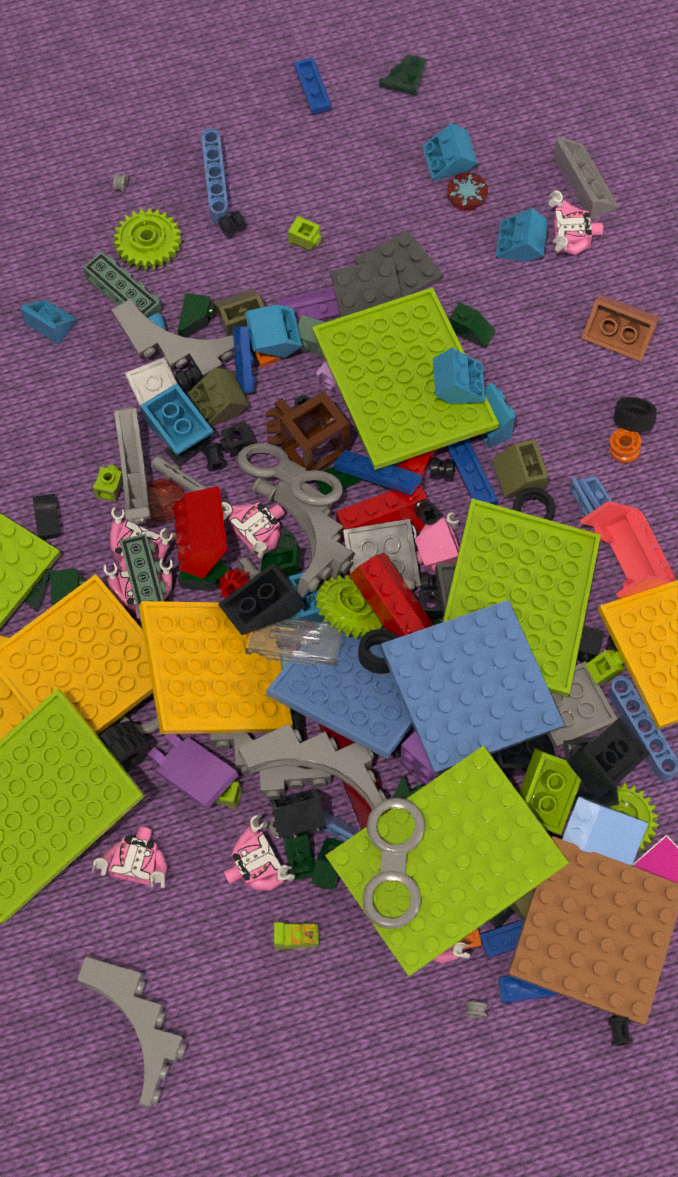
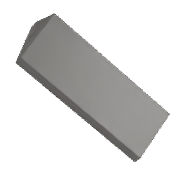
M559 136L555 143L554 158L584 211L590 213V220L618 209V204L583 144Z

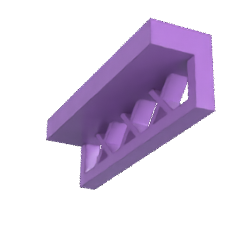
M333 287L276 300L278 305L294 309L297 324L302 315L314 319L339 315Z

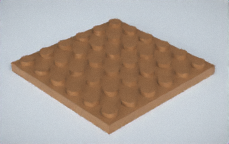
M551 836V839L567 859L569 865L533 889L507 975L612 1015L629 1017L631 1022L644 1026L648 1020L678 915V884L599 853L582 851L575 844Z

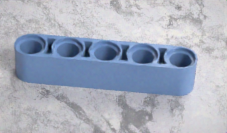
M208 128L203 131L201 137L211 221L219 225V218L229 216L220 134L216 129Z
M624 676L616 677L613 679L609 689V697L626 726L649 753L646 760L656 777L663 782L673 780L678 771V759L660 729L657 730L645 704L631 681ZM615 687H622L626 692L619 693L615 690ZM633 706L637 709V712H630L626 707ZM638 726H646L649 729V731L642 732L639 730ZM656 745L660 748L661 751L654 752L651 750L650 746ZM662 765H669L673 771H664Z

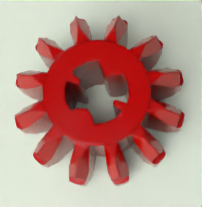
M243 569L227 571L219 579L221 584L217 588L222 590L219 597L227 598L250 581V572H243Z

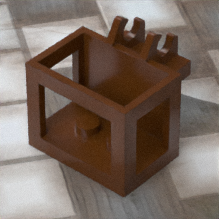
M325 391L293 410L281 398L275 402V407L265 413L266 418L274 417L266 423L267 433H278L274 437H267L268 444L281 443L282 450L287 453L289 459L306 468V471H323L334 464L344 450L349 451L350 423ZM329 440L336 451L313 465V450ZM298 447L302 448L303 460L295 451Z

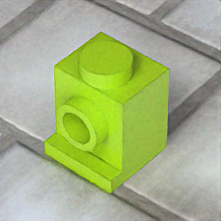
M297 216L288 230L289 244L294 243L310 251L313 246L317 247L322 239L320 225Z
M107 465V468H100L96 483L93 485L96 498L117 502L123 483L122 471L117 466Z
M605 650L585 664L596 684H608L611 679L625 670L623 666L625 662L618 651L615 652V650Z

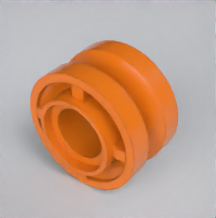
M620 428L611 435L610 454L614 460L621 463H630L639 457L641 437L638 432Z

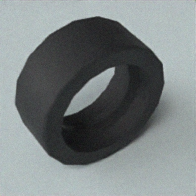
M625 397L617 401L613 420L623 429L633 432H645L653 428L657 409L652 403L644 399Z
M531 487L522 490L515 497L512 510L521 512L520 508L523 502L538 500L547 509L543 519L553 520L555 503L547 491Z
M374 629L366 632L361 637L358 649V658L361 665L373 673H389L390 670L385 658L374 657L368 653L367 649L373 645H381L382 643L399 638L398 635L385 629Z

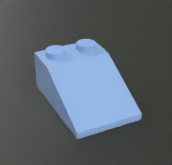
M580 796L562 840L577 845L582 851L588 853L596 852L632 866L648 823Z

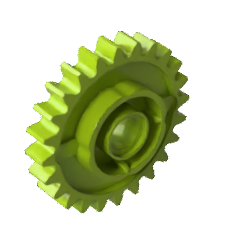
M148 208L146 213L142 209H140L139 214L132 211V217L125 215V222L119 221L120 227L115 228L116 234L113 237L117 255L121 256L122 262L127 261L129 267L135 264L137 270L140 266H143L145 271L148 266H151L153 270H155L156 265L163 267L164 261L170 263V257L175 258V251H180L181 233L180 229H178V223L173 222V217L167 218L166 212L160 215L159 209L154 213L151 212V208Z
M338 575L336 579L330 577L329 581H324L317 592L318 595L315 600L318 602L316 608L320 609L318 614L325 616L323 622L331 623L330 629L336 627L338 634L344 631L346 637L353 634L354 638L357 639L359 635L362 637L366 632L382 628V623L348 575L344 579Z
M624 783L622 788L618 786L619 805L609 807L648 823L638 849L640 852H643V844L649 846L651 843L650 838H654L656 835L653 830L657 829L658 824L653 821L657 820L658 814L652 813L656 806L648 805L651 798L644 799L642 797L644 794L643 790L636 793L635 785L628 789L627 783Z

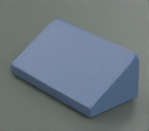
M597 476L578 481L595 509L607 501L612 502Z
M573 478L570 491L584 516H587L595 508L580 486L579 479Z
M323 810L326 826H323L322 830L345 842L361 831Z

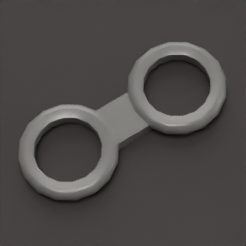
M266 443L250 444L238 453L237 462L243 471L255 477H277L290 484L293 496L303 503L315 506L329 505L336 502L342 495L343 486L338 478L324 471H306V468L292 462L287 453L278 446ZM255 453H268L277 457L280 463L274 467L261 468L249 463L247 458ZM319 480L329 484L333 491L327 495L315 496L305 493L301 490L300 485L306 481Z
M401 798L386 799L377 804L369 814L367 821L368 837L372 844L382 852L381 873L372 877L365 886L362 896L363 909L372 922L379 927L387 929L401 928L410 923L417 915L421 903L419 888L414 880L406 875L407 853L415 849L422 840L425 830L424 818L417 806L409 800ZM392 808L404 809L411 814L415 823L414 833L411 838L399 845L386 843L377 833L379 817L383 812ZM386 881L400 882L410 892V906L405 914L398 918L389 919L382 917L373 907L372 897L374 891L380 884Z

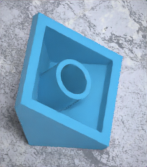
M45 299L21 306L25 325L58 345L78 321L77 318Z

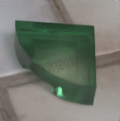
M283 528L276 550L298 545L295 537L289 530Z

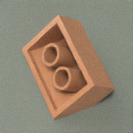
M600 294L595 300L582 339L641 362L653 338L660 317Z

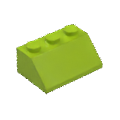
M535 748L519 795L544 829L561 835L581 779L568 765V760Z

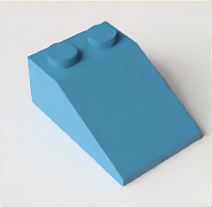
M177 383L140 405L142 418L154 434L176 455L213 433L212 428Z

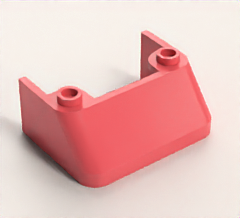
M607 501L580 520L582 524L594 527V533L601 535L600 541L610 543L627 578L623 581L622 590L616 593L619 598H625L676 581L675 575L645 516L638 508Z

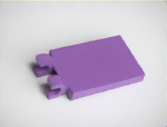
M166 734L164 739L169 742L168 745L172 750L164 756L153 747L148 753L149 757L153 759L152 762L159 767L156 771L162 778L207 810L239 776L236 770L189 737L181 741L175 734Z

